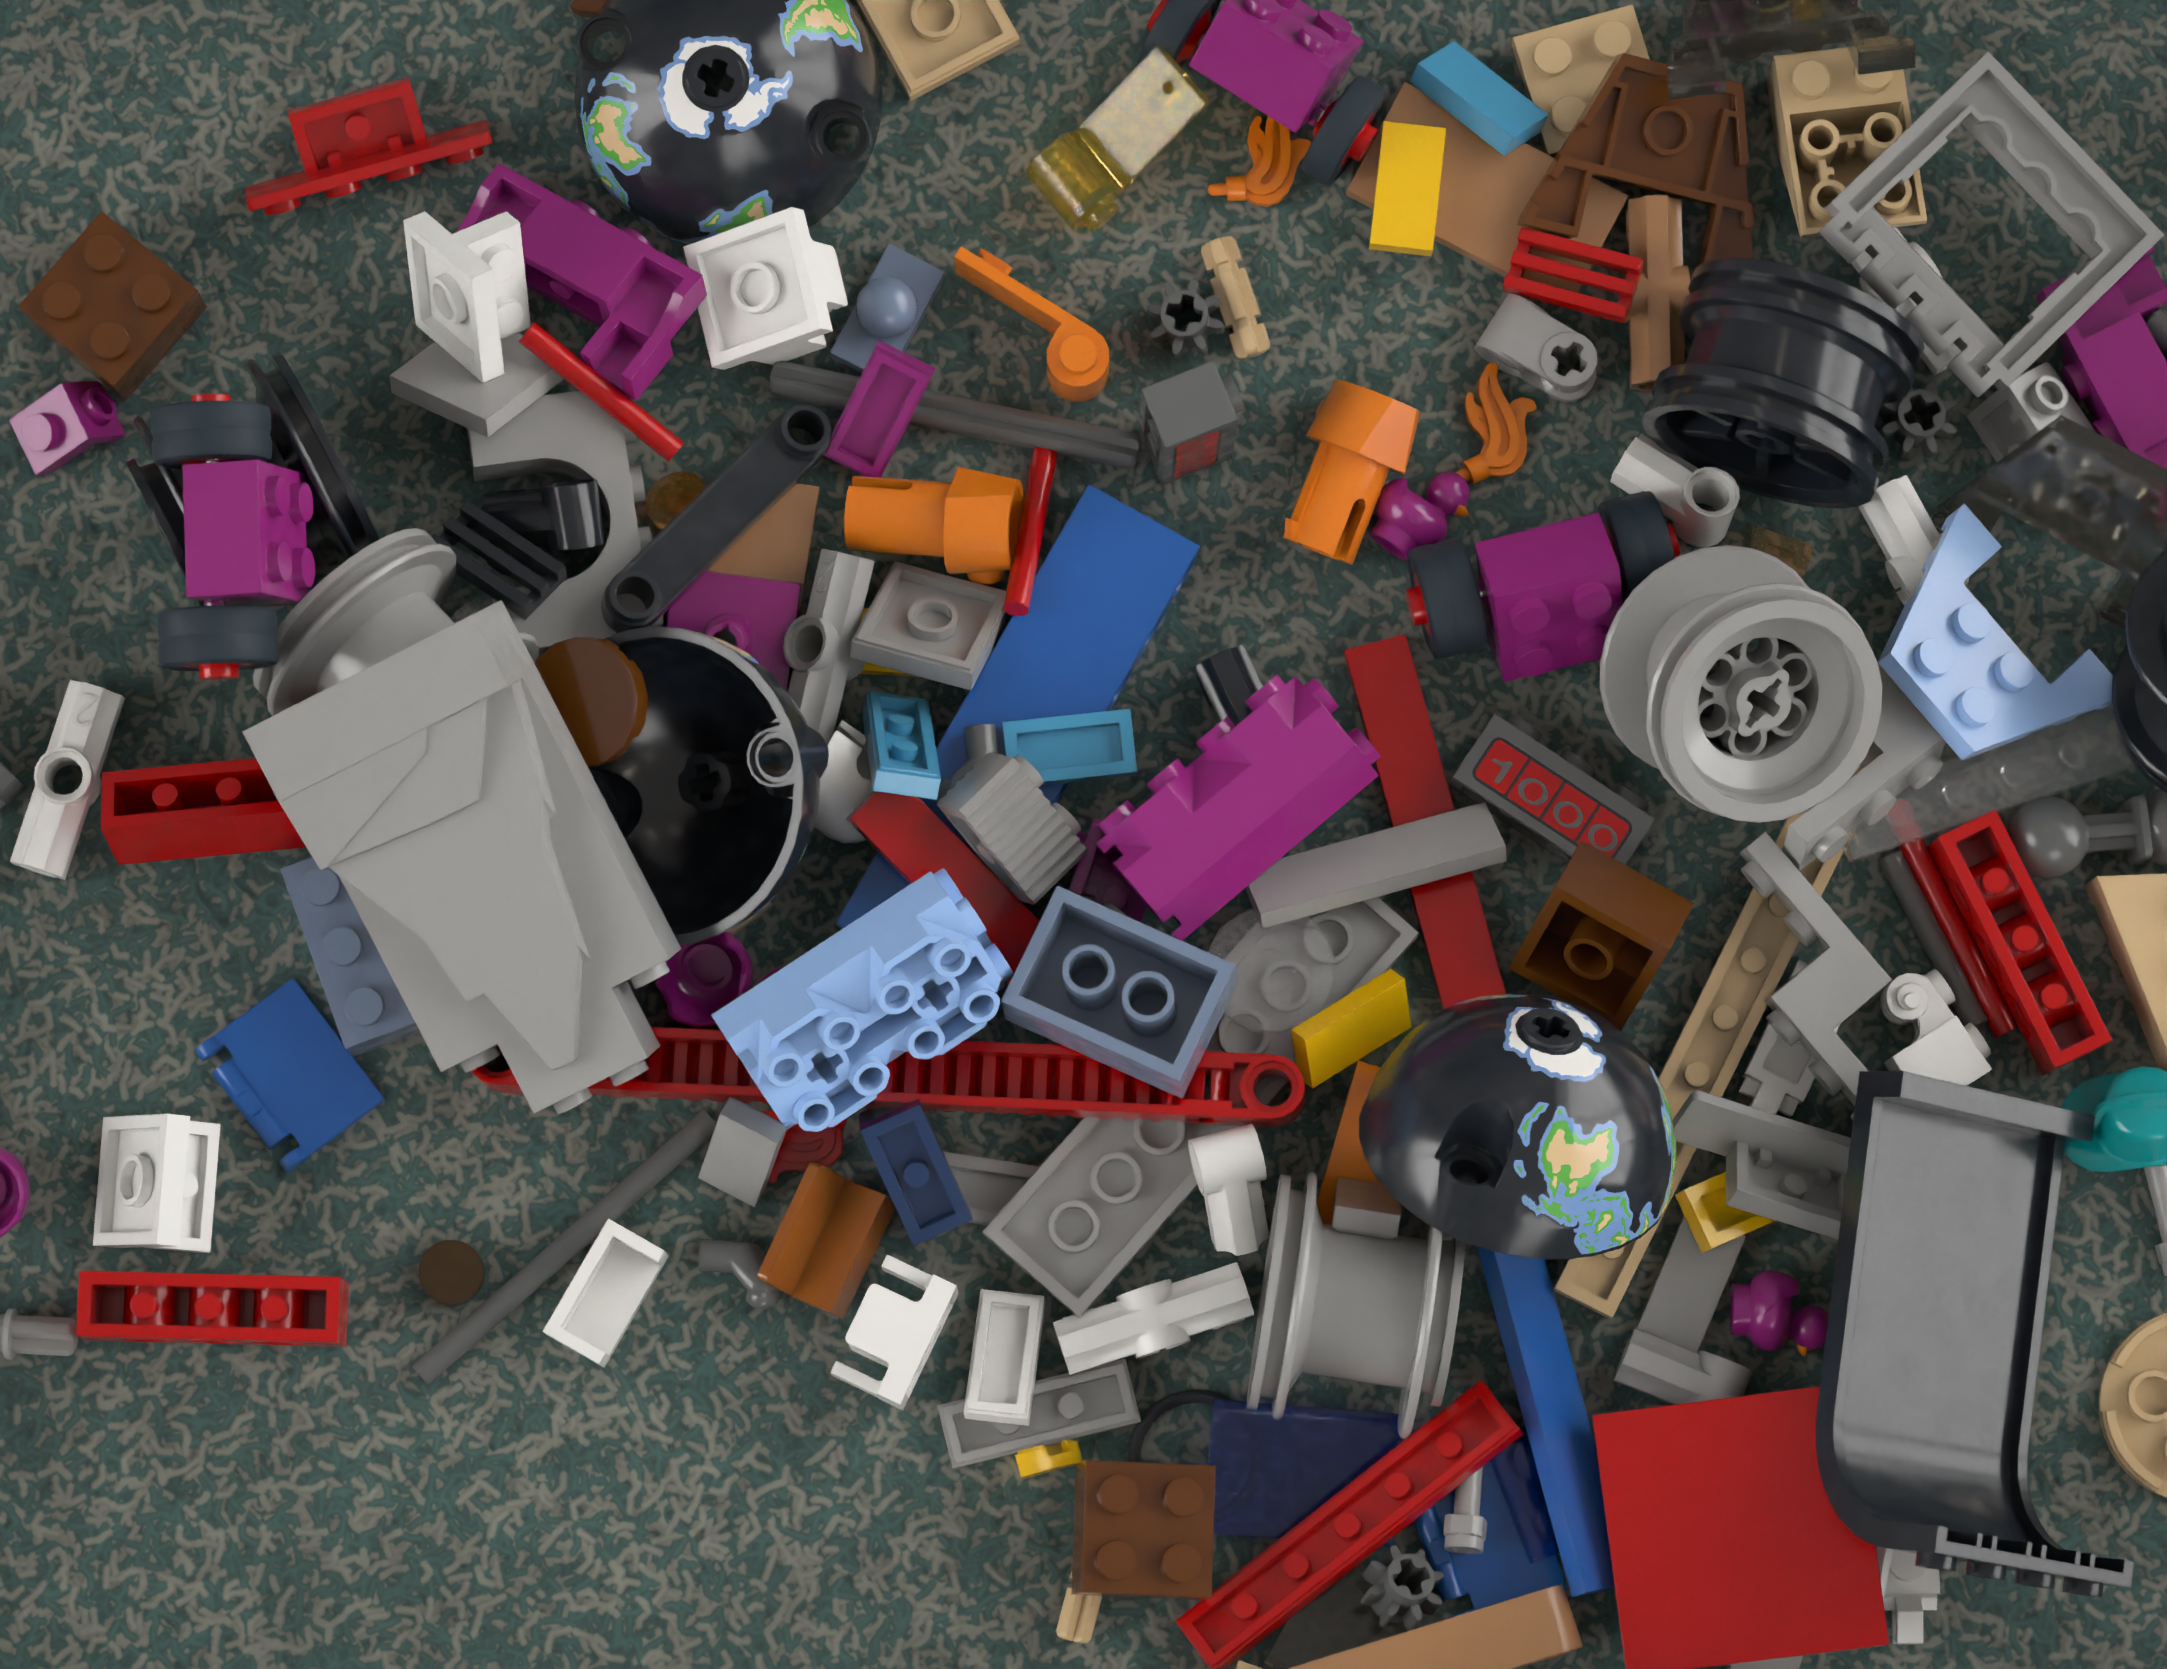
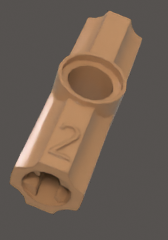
M1645 195L1636 199H1628L1626 204L1625 237L1627 255L1642 258L1644 263L1626 321L1628 322L1629 384L1630 389L1643 392H1652L1660 371L1673 365L1685 364V337L1678 316L1686 296L1690 295L1688 290L1690 275L1688 266H1683L1682 199L1671 198L1668 195ZM1622 273V279L1625 280L1626 274Z

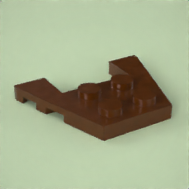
M1626 53L1618 54L1520 214L1518 225L1567 238L1578 237L1591 178L1596 176L1709 205L1710 211L1697 267L1707 261L1724 258L1753 259L1751 227H1754L1753 205L1748 200L1746 165H1749L1743 84Z

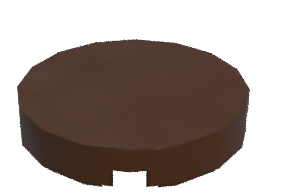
M574 637L554 643L536 659L534 664L587 767H592L619 759L628 751L625 749L631 744L633 738L639 737L646 723L648 694L641 670L634 660H628L625 654L618 650L619 646L606 639Z

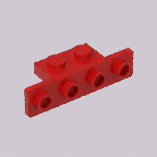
M409 77L288 110V117L304 171L248 186L245 188V199L249 211L263 208L265 215H275L300 206V197L324 191L326 198L344 196L361 189V180L385 174L387 181L405 179L420 173L423 170L421 163L442 157L446 158L448 164L465 162L482 155V146L493 143L490 127L487 120H482L427 136Z

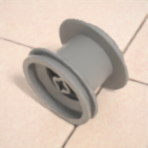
M419 528L404 529L368 545L329 573L306 594L278 626L276 638L279 657L277 664L254 670V687L267 699L268 712L274 716L454 624L451 618L439 607L444 601L456 573V554L449 546L436 544L434 539L425 530ZM518 632L535 663L539 657V643L532 634Z
M1731 545L1701 548L1678 556L1654 570L1633 589L1617 611L1606 635L1600 659V692L1604 711L1619 739L1634 755L1650 766L1659 769L1662 776L1680 796L1700 809L1737 821L1761 823L1784 820L1806 812L1816 804L1830 798L1851 778L1865 759L1876 736L1882 712V681L1879 666L1861 627L1842 606L1825 594L1810 589L1792 568L1775 556L1754 548ZM1758 638V647L1751 653L1746 654L1747 645L1751 640ZM1720 659V665L1715 669L1714 673L1707 676L1715 662ZM1714 704L1713 712L1709 717L1700 716L1704 708Z
M1310 1172L1307 1175L1303 1191L1290 1189L1291 1176L1281 1174L1274 1204L1261 1286L1248 1383L1247 1409L1257 1410L1260 1397L1273 1399L1272 1416L1274 1419H1280L1284 1413L1288 1392L1301 1373L1401 1388L1398 1433L1401 1438L1405 1439L1410 1435L1413 1427L1420 1392L1429 1395L1430 1406L1440 1407L1443 1400L1456 1331L1466 1242L1454 1237L1451 1240H1442L1443 1232L1425 1223L1423 1238L1397 1235V1238L1394 1237L1392 1240L1335 1231L1332 1225L1323 1224L1316 1203V1174Z

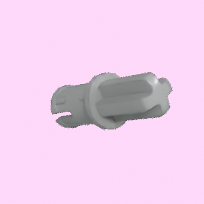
M9 1308L5 1314H0V1353H3L5 1360H13L16 1354L70 1356L74 1353L78 1344L79 1337L76 1336L77 1321L73 1318L22 1316L18 1314L16 1308Z

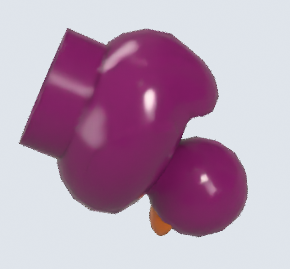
M1444 471L1434 476L1426 489L1427 500L1409 490L1407 486L1408 480L1405 478H1397L1385 484L1374 508L1377 522L1369 532L1370 537L1386 551L1408 562L1409 550L1445 540L1449 531L1446 516L1455 515L1460 518L1469 516L1466 505L1470 498V489L1467 481L1459 474Z
M1776 1270L1762 1271L1751 1280L1750 1284L1732 1283L1730 1334L1748 1336L1750 1341L1761 1350H1779L1786 1345L1789 1339H1792L1797 1344V1349L1803 1357L1806 1356L1809 1350L1822 1348L1826 1342L1829 1313L1821 1307L1810 1305L1800 1308L1792 1315V1297L1800 1291V1285L1792 1276Z

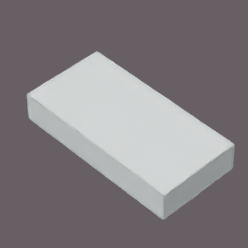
M980 1290L963 1412L965 1419L1029 1426L1046 1304L1045 1296Z

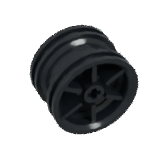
M1744 258L1711 260L1696 267L1688 287L1690 295L1686 296L1678 316L1682 330L1693 343L1685 364L1673 365L1659 372L1652 390L1654 399L1649 401L1642 418L1645 432L1666 452L1684 459L1698 469L1714 467L1726 471L1735 479L1740 489L1757 495L1799 505L1836 509L1858 507L1870 502L1879 483L1877 473H1880L1889 454L1886 440L1876 430L1874 425L1881 404L1894 403L1905 398L1911 389L1915 377L1913 369L1918 365L1925 348L1922 335L1909 320L1877 298L1846 283L1809 270L1782 263Z

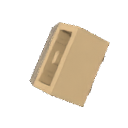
M1899 41L1776 55L1773 57L1766 79L1772 125L1800 238L1822 236L1819 231L1833 218L1824 208L1912 125ZM1919 169L1904 184L1900 185L1897 183L1887 192L1882 200L1873 206L1892 227L1927 223Z

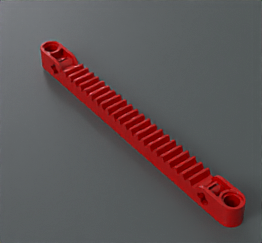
M651 1027L660 1047L645 1059L649 1067L647 1071L618 1086H614L610 1077L588 1087L592 1096L608 1095L615 1098L633 1096L640 1099L658 1097L665 1100L683 1098L690 1101L709 1099L715 1102H725L731 1097L743 1103L754 1101L769 1104L721 1030ZM963 1041L945 1054L936 1055L930 1059L914 1058L908 1051L904 1052L887 1064L890 1071L887 1086L877 1094L875 1100L864 1107L869 1109L881 1107L897 1109L919 1099L924 1111L935 1109L953 1113L956 1111H967L976 1114L993 1112L999 1115L1018 1113L1024 1116L1043 1114L1049 1117L1069 1115L1074 1118L1094 1116L1100 1119L1116 1117L1125 1120L1148 1119L1157 1122L1176 1120L1192 1124L1222 1126L1253 1124L1254 1127L1274 1128L1285 1126L1298 1117L1303 1110L1306 1093L1304 1078L1298 1066L1287 1057L1275 1054L1205 1051L1184 1097L1181 1099L1063 1045ZM486 1063L471 1071L477 1079L492 1091L524 1095L510 1068L504 1072L496 1073L489 1071ZM1207 1076H1211L1210 1100H1205ZM1266 1077H1282L1290 1084L1292 1090L1286 1102L1279 1106L1271 1107L1257 1100L1254 1095L1256 1086Z

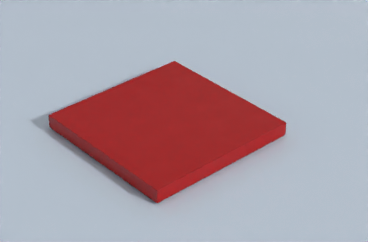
M1820 1386L1592 1415L1626 1669H1699L1889 1645L1876 1546L1856 1536L1841 1521L1828 1499L1820 1476L1816 1452V1415Z

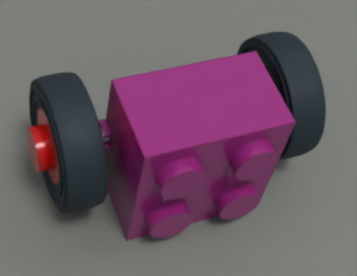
M1162 0L1146 26V29L1150 32L1137 61V66L1143 72L1160 82L1166 83L1176 75L1188 58L1193 57L1188 66L1296 133L1308 121L1310 125H1316L1313 131V141L1304 157L1301 169L1308 176L1326 186H1331L1341 176L1352 159L1359 162L1364 157L1378 134L1379 130L1373 126L1384 107L1388 92L1369 78L1359 75L1350 83L1338 100L1333 101L1327 106L1364 43L1363 39L1351 33L1352 26L1344 18L1327 10H1320L1318 12L1300 0H1226L1211 24L1221 0Z

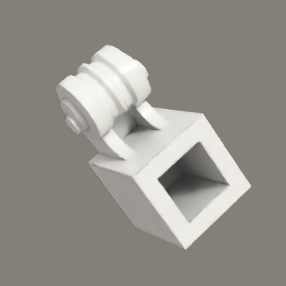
M1936 969L1931 970L1925 975L1905 973L1896 977L1884 988L1880 997V1008L1883 1015L1890 1022L1897 1025L1912 1023L1915 1031L1911 1045L1888 1059L1884 1064L1889 1071H1906L1967 1086L1992 1070L1985 1059L1991 1055V1051L1982 1034L1972 1023L1963 1026L1957 1015H1953L1948 1005L1955 1002V996L1946 980Z

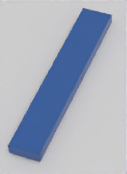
M1476 1246L1571 1597L1615 1589L1597 1448L1545 1259L1502 1254Z

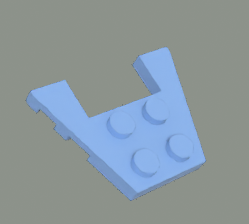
M1965 503L1951 513L1941 528L1944 532L1936 549L1929 553L1921 570L1924 574L1914 596L1907 600L1879 658V665L1961 760L2022 739L2030 733L2048 726H2057L2094 709L2100 710L2112 704L2113 675L2090 649L2073 660L2059 675L2048 683L1988 611L1967 589L1964 581L2002 546Z

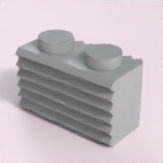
M990 752L984 755L982 761L976 763L973 770L967 772L963 779L957 781L955 787L948 790L946 796L938 800L937 805L987 868L1018 900L1034 905L1088 850L1080 843V839L1076 836L1081 831L1077 820L1063 806L1058 803L1051 805L1050 801L1043 796L1039 787L1044 781L1039 772L1021 756L1017 755L1013 758Z

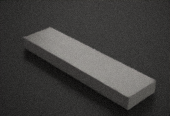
M1486 802L1280 858L1250 883L1245 890L1263 929L1506 862V845Z

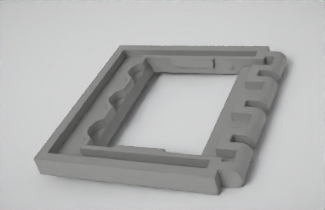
M1989 52L1976 62L1824 208L1833 218L1819 231L1822 237L1848 264L1855 260L1864 250L1870 255L1873 260L1858 274L1890 307L1896 309L1908 297L1917 304L1905 318L1914 325L1922 335L1923 342L1937 356L1943 353L1952 343L1961 350L1947 367L1977 398L1992 385L2000 392L2007 389L2164 236L2158 227ZM1960 123L2092 259L2086 263L2085 267L2078 274L2073 272L2032 311L2027 316L2030 320L2018 332L2014 333L2006 344L1873 207L1897 183L1900 185L1904 184L1948 141L1945 137L1953 129H1956Z

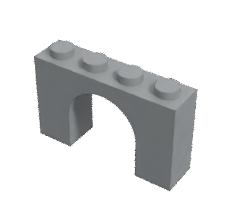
M580 391L541 396L489 437L467 428L474 482L539 473L559 474L574 480L597 479L599 500L609 524V536L606 545L596 561L579 575L564 580L526 620L506 607L517 631L532 634L539 643V656L554 643L574 637L604 639L617 634L604 621L601 611L602 596L611 580L652 541L650 527L638 528L635 504L645 503L644 482L641 465L629 466L626 443L636 442V436ZM516 587L526 596L531 592L526 587ZM625 593L617 596L619 604L629 612L639 613L646 610L644 603L635 595ZM492 598V604L498 602ZM663 615L652 626H663Z

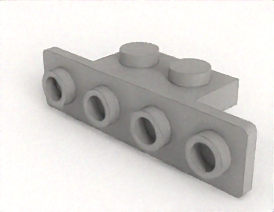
M1693 1091L1672 1120L1675 1139L1677 1142L1726 1156L1727 1206L1831 1238H1839L1851 1138L1705 1092Z

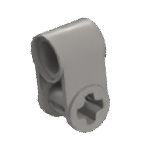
M1509 293L1474 346L1475 351L1487 362H1496L1498 366L1500 365L1499 369L1503 372L1521 378L1553 399L1564 403L1576 402L1585 398L1593 390L1596 382L1597 351L1593 343L1586 336L1552 318L1533 302L1516 294ZM1572 357L1580 361L1579 372L1577 370H1570L1566 376L1558 374V362L1567 364Z

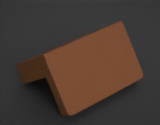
M812 1161L805 1171L757 1274L758 1279L801 1302L844 1320L896 1209L892 1199L882 1193L848 1180L826 1166Z

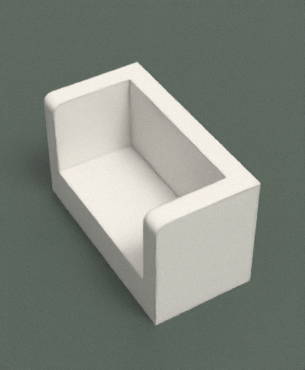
M608 1218L542 1332L604 1368L669 1255L663 1249Z

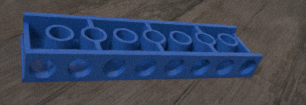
M1089 484L1035 577L1028 614L1011 618L985 663L975 685L969 691L939 743L936 752L941 780L944 778L951 779L967 762L965 727L994 724L996 727L998 754L1006 756L1002 722L1110 711L1197 560L1200 546ZM1068 783L1040 786L1039 789L1052 805L1053 803H1058ZM919 797L983 863L938 807L937 800ZM878 851L836 922V926L841 930L910 885Z

